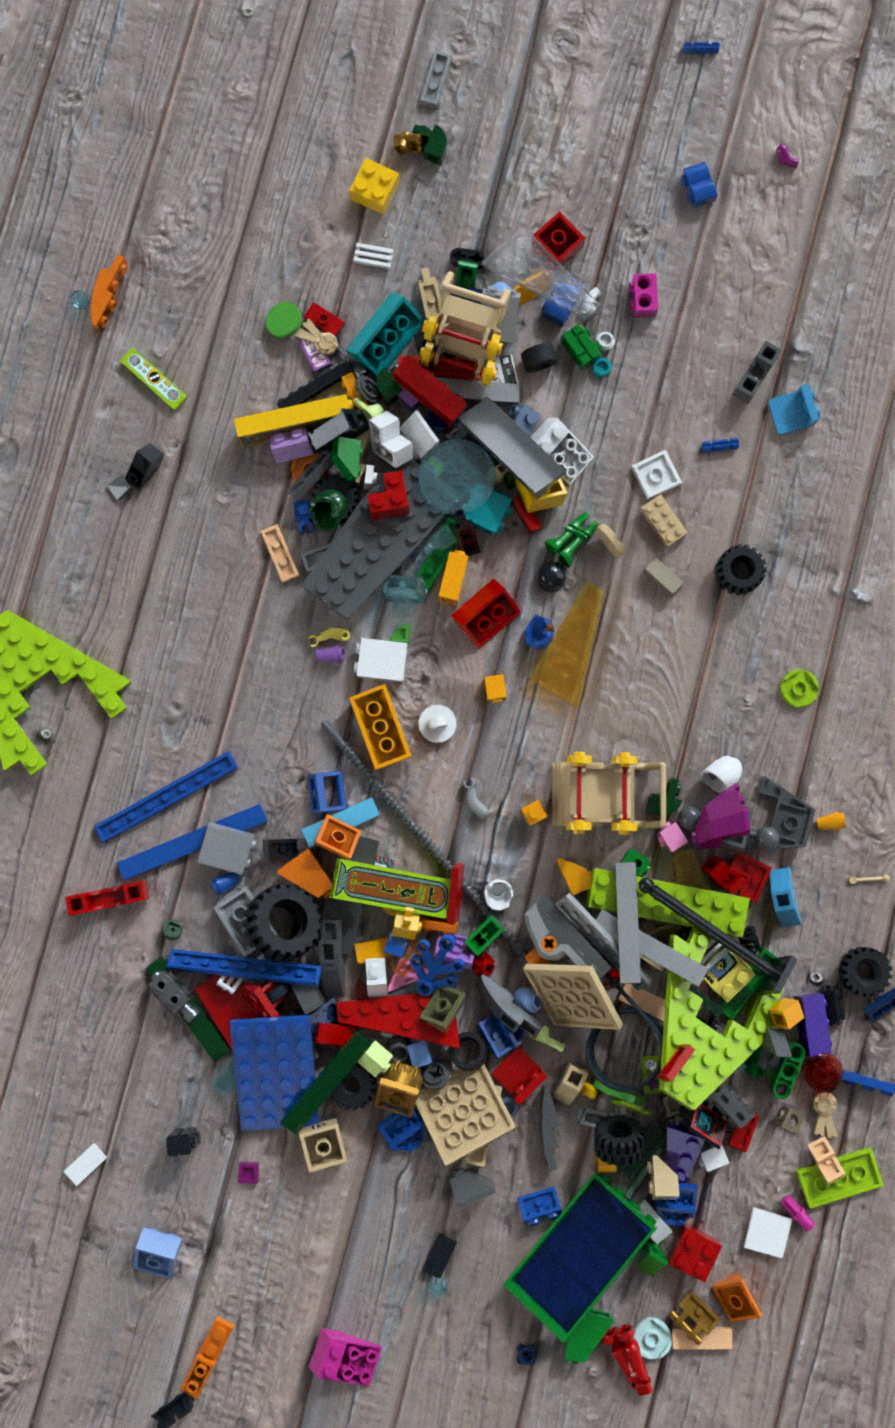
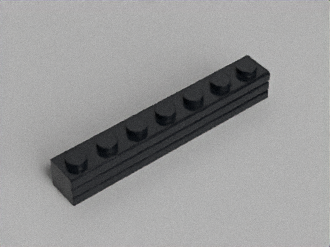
M347 360L341 361L336 367L329 368L328 372L318 375V378L315 380H310L307 385H302L297 391H292L287 397L279 399L277 406L280 409L306 403L340 382L342 376L353 373V370Z

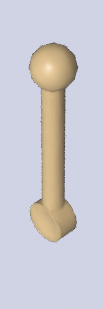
M888 875L867 878L849 877V883L851 884L865 881L888 882L890 880Z

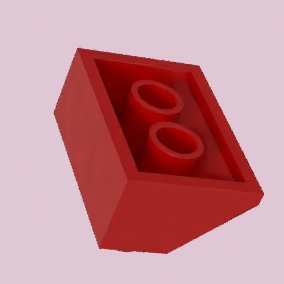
M492 579L457 609L451 617L470 641L480 649L517 617L521 611L507 590L495 579Z

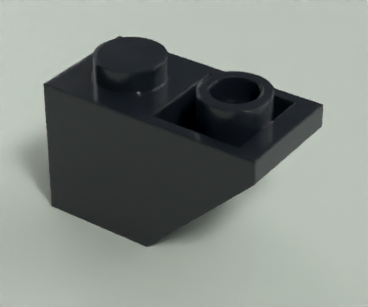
M151 443L137 450L125 478L135 487L141 489L159 469L165 455Z

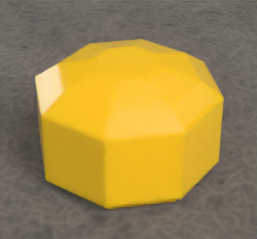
M584 1082L580 1093L590 1099H595L598 1090L592 1084Z

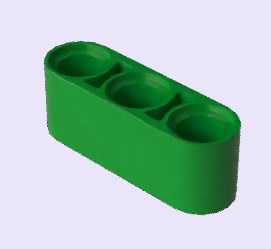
M788 1042L790 1051L793 1047H797L798 1054L794 1057H780L778 1069H775L769 1084L770 1092L778 1099L789 1097L805 1058V1049L796 1042ZM791 1066V1072L788 1075H784V1067ZM779 1084H783V1092L776 1093V1087Z

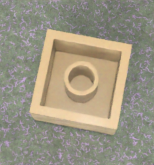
M337 1118L302 1127L299 1131L309 1173L348 1162Z

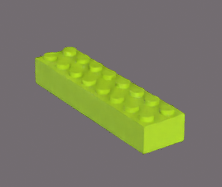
M592 868L585 906L617 913L616 872ZM636 876L638 917L695 927L650 896L649 893L641 892L638 883L644 877ZM652 879L654 885L666 891L726 934L743 937L750 898Z

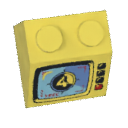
M724 946L721 947L712 957H710V958L703 964V966H706V965H707L713 958H715L725 947H724ZM730 951L707 972L704 980L728 1003L756 975L746 962Z

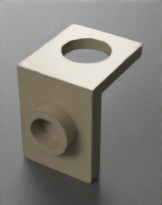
M783 1105L776 1115L775 1123L783 1129L787 1128L798 1133L805 1115ZM792 1114L798 1118V1122L794 1126L788 1125Z

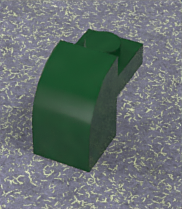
M415 124L412 134H422V143L426 144L424 159L442 166L447 153L445 132L436 124L433 131L424 125L419 126Z
M398 364L391 368L390 373L384 367L377 377L380 397L388 407L399 399L398 394L402 391L397 382L391 378Z
M669 778L666 815L675 812L682 803V800L675 799V795L678 796L680 793L681 785L678 784L679 779ZM649 794L646 813L660 816V795Z

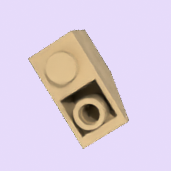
M569 1061L551 1097L570 1106L588 1076L587 1070Z
M652 1155L650 1161H647L648 1174L651 1173V1182L648 1183L649 1194H652L653 1200H676L679 1197L678 1175L657 1155Z

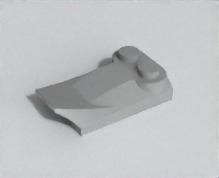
M236 884L225 894L222 895L221 893L218 895L214 910L243 956L247 957L257 950L255 947L251 948L248 943L251 941L249 937L245 938L244 932L247 929L243 927V920L247 918L244 916L245 910L249 908L248 904L254 897L247 886ZM268 920L271 930L278 936L275 927Z

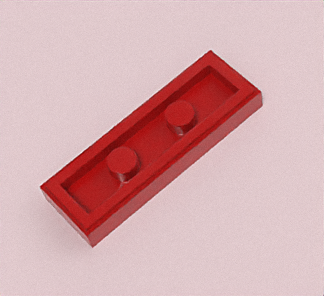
M457 863L451 870L447 924L454 925L460 919L465 865L463 863Z

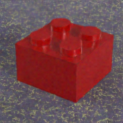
M559 211L532 236L531 245L557 271L584 247L585 237Z
M685 1223L681 1225L666 1259L669 1265L705 1283L722 1245L719 1240Z

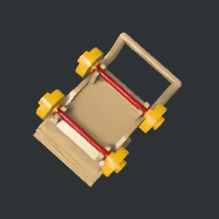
M449 271L440 285L441 290H443L440 315L430 314L429 319L424 321L422 327L425 340L432 341L436 334L437 352H434L435 343L427 341L425 348L422 347L420 350V364L423 367L429 368L431 361L434 362V365H438V362L441 361L476 372V378L483 377L481 385L489 387L491 381H495L498 370H495L496 362H493L496 356L501 354L503 343H500L502 336L498 326H500L505 316L511 291L504 289L500 299L464 289L453 285L454 273ZM450 293L456 294V295H459V296H462V297H465V298H469V299H472V300H475V301H478V302H482V303H485V304H488V305H491V306H495V307H498L499 309L497 310V309H494V308H491V307H487V306H484V305H481V304H478V303H474V302H471V301H468V300H465V299H461V298H458V297H455V296L450 295ZM446 352L478 363V368L442 357L441 355Z
M573 752V755L566 756V762L552 763V826H566V830H573V834H585V831L592 830V827H603V823H611V831H618V835H630V831H637V828H665L666 763H638V757L631 756L630 752H619V756H612V765L592 762V756L585 755V752ZM634 770H660L659 821L634 820Z

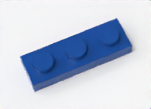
M839 1068L838 1077L842 1078L845 1084L855 1086V1083L862 1084V1088L874 1091V1088L880 1089L882 1094L892 1097L893 1093L895 1094V1084Z

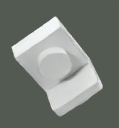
M373 465L366 466L363 490H369L382 475L380 472H374Z

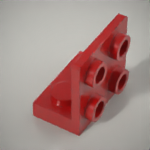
M520 1046L516 1047L492 1071V1075L511 1093L519 1105L547 1078V1074Z

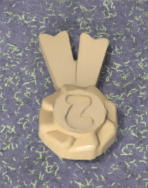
M310 319L302 323L307 331L299 328L294 334L297 338L315 343L316 351L323 356L333 355L338 349L337 338L330 332L320 333Z
M820 1091L812 1099V1107L818 1113L814 1134L824 1136L826 1127L828 1138L832 1136L837 1137L838 1135L831 1114L836 1110L837 1100L830 1092Z

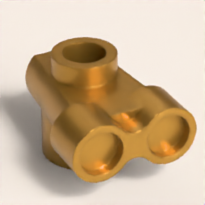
M404 131L401 134L394 135L393 141L396 153L407 155L410 150L414 151V153L423 154L424 143H422V134L413 133L411 135Z

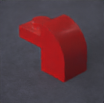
M715 855L701 867L706 876L727 894L731 893L734 895L747 881L742 875L733 871L723 859Z

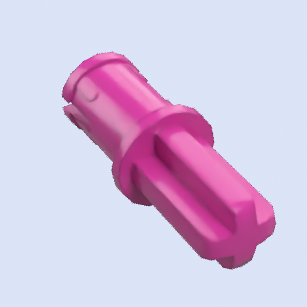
M790 1195L782 1198L781 1204L791 1214V1218L797 1220L806 1232L812 1230L815 1222L804 1212L805 1209L800 1207Z

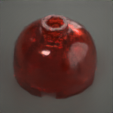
M819 1053L808 1057L802 1065V1069L804 1068V1080L809 1087L817 1092L824 1091L830 1093L839 1086L843 1079L844 1070L842 1063L833 1054Z

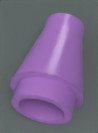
M336 645L316 650L317 662L322 661L336 664L344 662V647Z

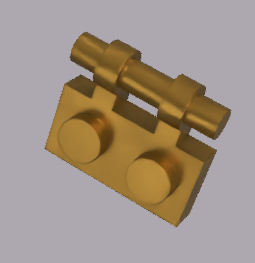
M692 1290L677 1304L683 1312L678 1315L673 1309L668 1315L674 1321L673 1324L676 1327H680L687 1334L686 1337L690 1341L693 1340L698 1346L703 1341L698 1333L702 1330L706 1335H709L721 1321ZM688 1316L696 1323L693 1329L684 1321Z

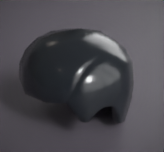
M553 561L543 563L538 570L539 586L544 591L551 593L559 591L564 586L566 571L563 566Z

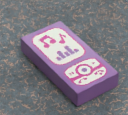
M298 338L315 373L332 365L328 356H323L316 351L315 343Z

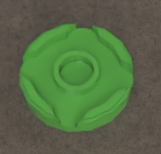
M288 301L275 305L269 311L266 318L268 331L280 339L294 335L302 324L300 309L294 303Z

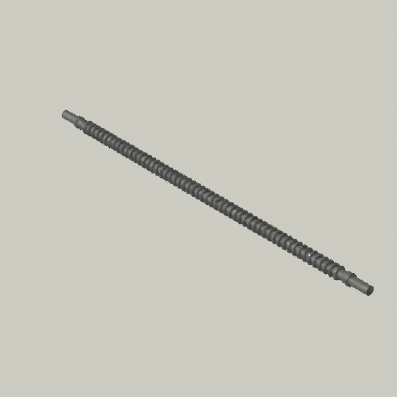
M327 720L321 723L323 729L332 738L331 741L340 747V751L343 750V755L346 754L347 759H351L350 763H354V767L358 768L357 771L362 772L361 776L364 775L365 780H369L368 784H372L373 789L376 788L375 792L380 793L379 797H383V801H387L386 805H390L391 810L394 809V814H398L397 817L402 819L401 822L406 823L405 826L409 827L408 830L413 831L412 835L415 834L416 839H420L419 843H423L424 848L427 847V852H431L430 856H434V860H438V865L441 864V868H445V873L448 872L449 877H451V870L454 864L451 865V861L446 859L447 856L444 857L443 852L439 851L440 848L435 847L436 843L433 844L432 839H428L429 835H425V831H421V826L418 827V822L415 823L413 821L414 818H410V814L406 813L407 810H403V805L400 806V802L395 801L396 797H392V793H388L389 789H385V784L382 785L381 780H377L378 776H374V772H370L371 768L366 767L367 764L363 763V759H359L360 755H356V751H352V746H348L349 743L344 741L343 736L340 733L338 734ZM463 877V894H467L468 899L471 898V903L474 902V906L479 908L478 911L483 912L482 916L485 915V919L491 915L505 929L500 937H504V941H508V946L511 945V949L516 950L515 954L520 955L519 958L523 959V963L529 964L525 958L528 954V950H524L525 946L520 945L521 942L517 941V937H513V933L509 932L510 929L505 928L506 924L503 925L502 920H498L499 916L494 915L495 912H492L491 908L487 907V904L483 902L484 899L479 898L480 894L477 895L476 890H472L473 886H469V882H466L465 877Z

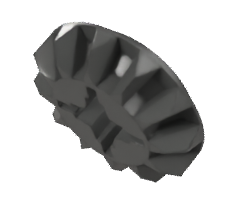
M359 376L354 382L356 385L355 390L359 393L358 395L362 397L363 401L366 400L368 404L376 403L380 398L377 385L369 377Z
M434 1060L431 1064H427L421 1072L424 1086L430 1090H439L440 1087L446 1086L447 1081L451 1080L450 1075L452 1073L448 1063L443 1060ZM439 1072L441 1076L435 1079L432 1075H437Z

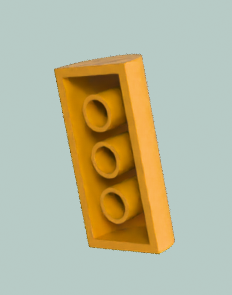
M386 684L349 697L375 770L397 764L412 757Z

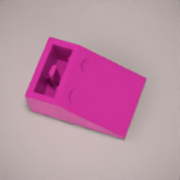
M322 1328L309 1368L320 1379L370 1386L382 1346L340 1331Z

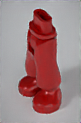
M624 1324L620 1328L617 1326L606 1332L601 1339V1343L605 1346L613 1345L611 1353L614 1359L619 1364L630 1385H632V1389L636 1390L639 1396L652 1393L651 1379L643 1362L639 1344L633 1337L635 1334L633 1326Z

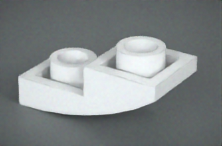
M644 1199L638 1205L641 1207L640 1211L645 1216L649 1214L657 1221L655 1225L658 1229L651 1238L656 1244H659L672 1233V1230L649 1202ZM632 1214L645 1232L648 1233L649 1229Z

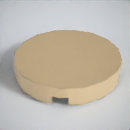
M601 524L596 528L600 539L607 549L616 558H620L625 553L622 543L615 538V533L606 524Z

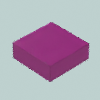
M239 1162L238 1183L258 1184L260 1162Z

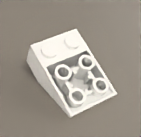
M548 417L531 437L565 470L566 473L561 479L568 485L572 484L594 458L558 418Z

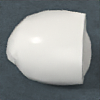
M723 756L712 761L713 763L705 768L700 775L703 783L707 784L714 791L723 793L730 786L739 782L742 776V765L734 757ZM708 773H711V774L717 776V778H715L714 780H712V779L708 776Z

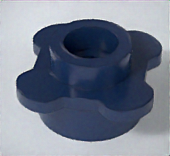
M522 1343L517 1345V1362L526 1365L534 1364L536 1362L534 1355L536 1346L534 1344L523 1345Z

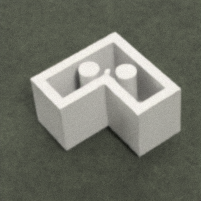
M385 411L369 420L372 452L395 468L413 459L412 442L400 435V421L396 416Z

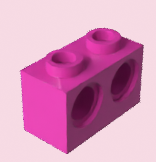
M656 273L634 274L632 281H629V293H632L633 298L630 299V311H633L634 317H654L658 312ZM644 284L647 288L641 289L638 285ZM645 302L648 307H641L639 303Z

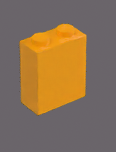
M454 550V552H449L439 592L440 603L458 606L468 566V556L463 551Z

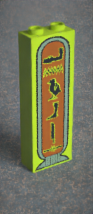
M337 858L329 897L405 911L406 907L414 908L413 913L446 919L451 879Z

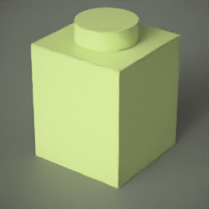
M375 1040L358 1060V1063L376 1077L380 1072L384 1074L391 1066L389 1061L393 1055Z

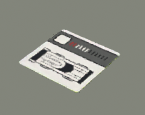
M512 354L496 357L493 362H496L495 370H498L495 381L491 382L519 384Z

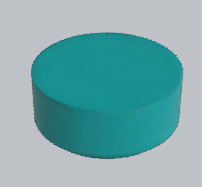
M598 358L593 363L592 371L595 376L604 378L610 374L612 366L608 359Z

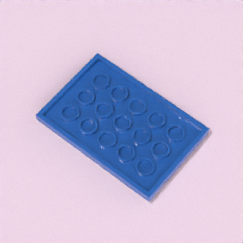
M310 1015L230 1020L241 1131L285 1128L281 1125L280 1121L316 1079ZM319 1108L303 1127L320 1122Z

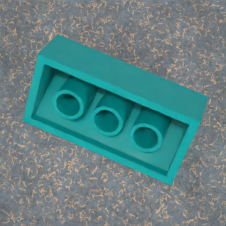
M392 292L345 350L358 364L363 365L371 374L378 377L380 371L384 367L387 369L424 324L425 320L404 296Z

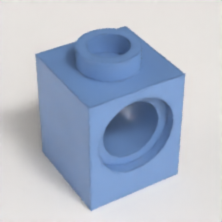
M410 1039V1042L407 1043V1048L412 1065L420 1067L431 1064L433 1060L428 1042Z

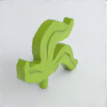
M611 1099L610 1101L615 1105L649 1117L652 1114L637 1105L623 1100Z

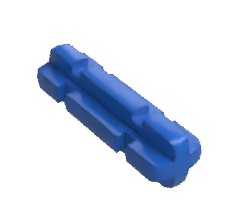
M718 41L711 44L709 42H694V44L692 42H684L683 44L684 54H691V52L693 54L718 53L720 49Z
M730 438V440H713V442L704 441L701 446L702 452L706 453L711 450L713 452L723 451L729 448L731 450L738 449L739 440L738 438Z

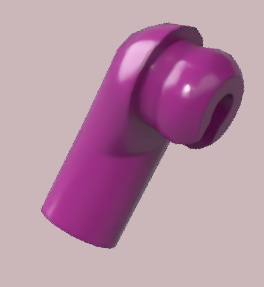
M780 144L776 149V155L780 164L797 168L799 159L790 157L787 145Z

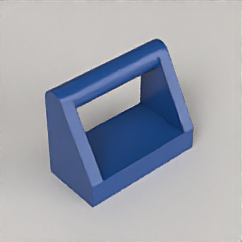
M342 771L308 775L312 814L347 808ZM335 776L339 806L327 807L323 778Z

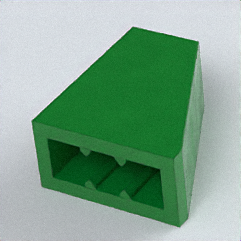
M573 1304L569 1328L587 1307ZM592 1309L565 1342L563 1350L564 1359L573 1364L585 1363L613 1324L612 1313Z

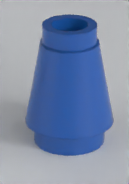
M231 872L215 877L211 884L218 896L221 893L222 895L225 894L241 880L237 873Z

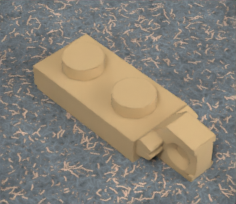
M429 268L421 269L422 280H419V290L425 317L428 320L430 314L440 315L442 310L440 308L441 296L435 277H430Z

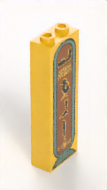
M344 394L235 418L234 422L237 436L242 446L247 447L269 442L270 436L277 433L290 432L297 428H307L308 433L314 432L315 429L340 414L341 408H354L352 400H348L347 395Z

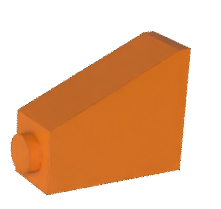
M308 848L277 870L279 875L319 899L324 898L325 900L330 898L332 879L313 850Z

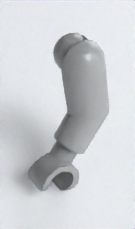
M471 778L473 781L471 786H467L466 781H464L463 784L468 789L467 799L469 808L479 818H487L489 810L477 799L476 791H474L476 781Z

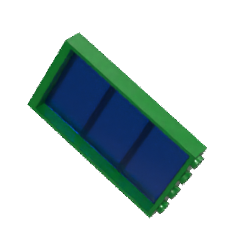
M595 1172L503 1284L563 1343L568 1340L658 1229L655 1225L657 1221L649 1214L645 1216L640 1211L641 1207L634 1200H631V1202L624 1197L626 1193L618 1186L614 1188L609 1183L611 1181L610 1178L603 1172L600 1174Z

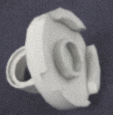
M432 705L426 708L418 721L422 736L433 743H443L449 740L456 730V718L453 712L442 705Z

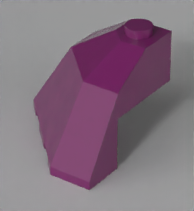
M738 783L730 786L704 807L694 832H691L692 843H696L697 849L719 848L724 837L749 835L751 829L747 807H742L744 798L742 793H740Z

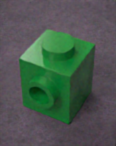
M629 848L620 863L636 862V875L639 877L642 874L646 875L651 868V865H649L651 860L633 848Z

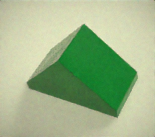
M460 260L458 263L456 286L468 289V287L475 288L479 263Z
M491 915L468 936L464 944L478 956L505 929Z

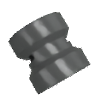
M392 1036L387 1042L388 1050L393 1055L391 1060L403 1062L408 1057L407 1041L404 1037Z

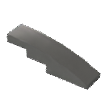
M546 1084L543 1085L541 1101V1131L549 1171L557 1169L551 1149L558 1148L553 1128L560 1126L548 1085Z

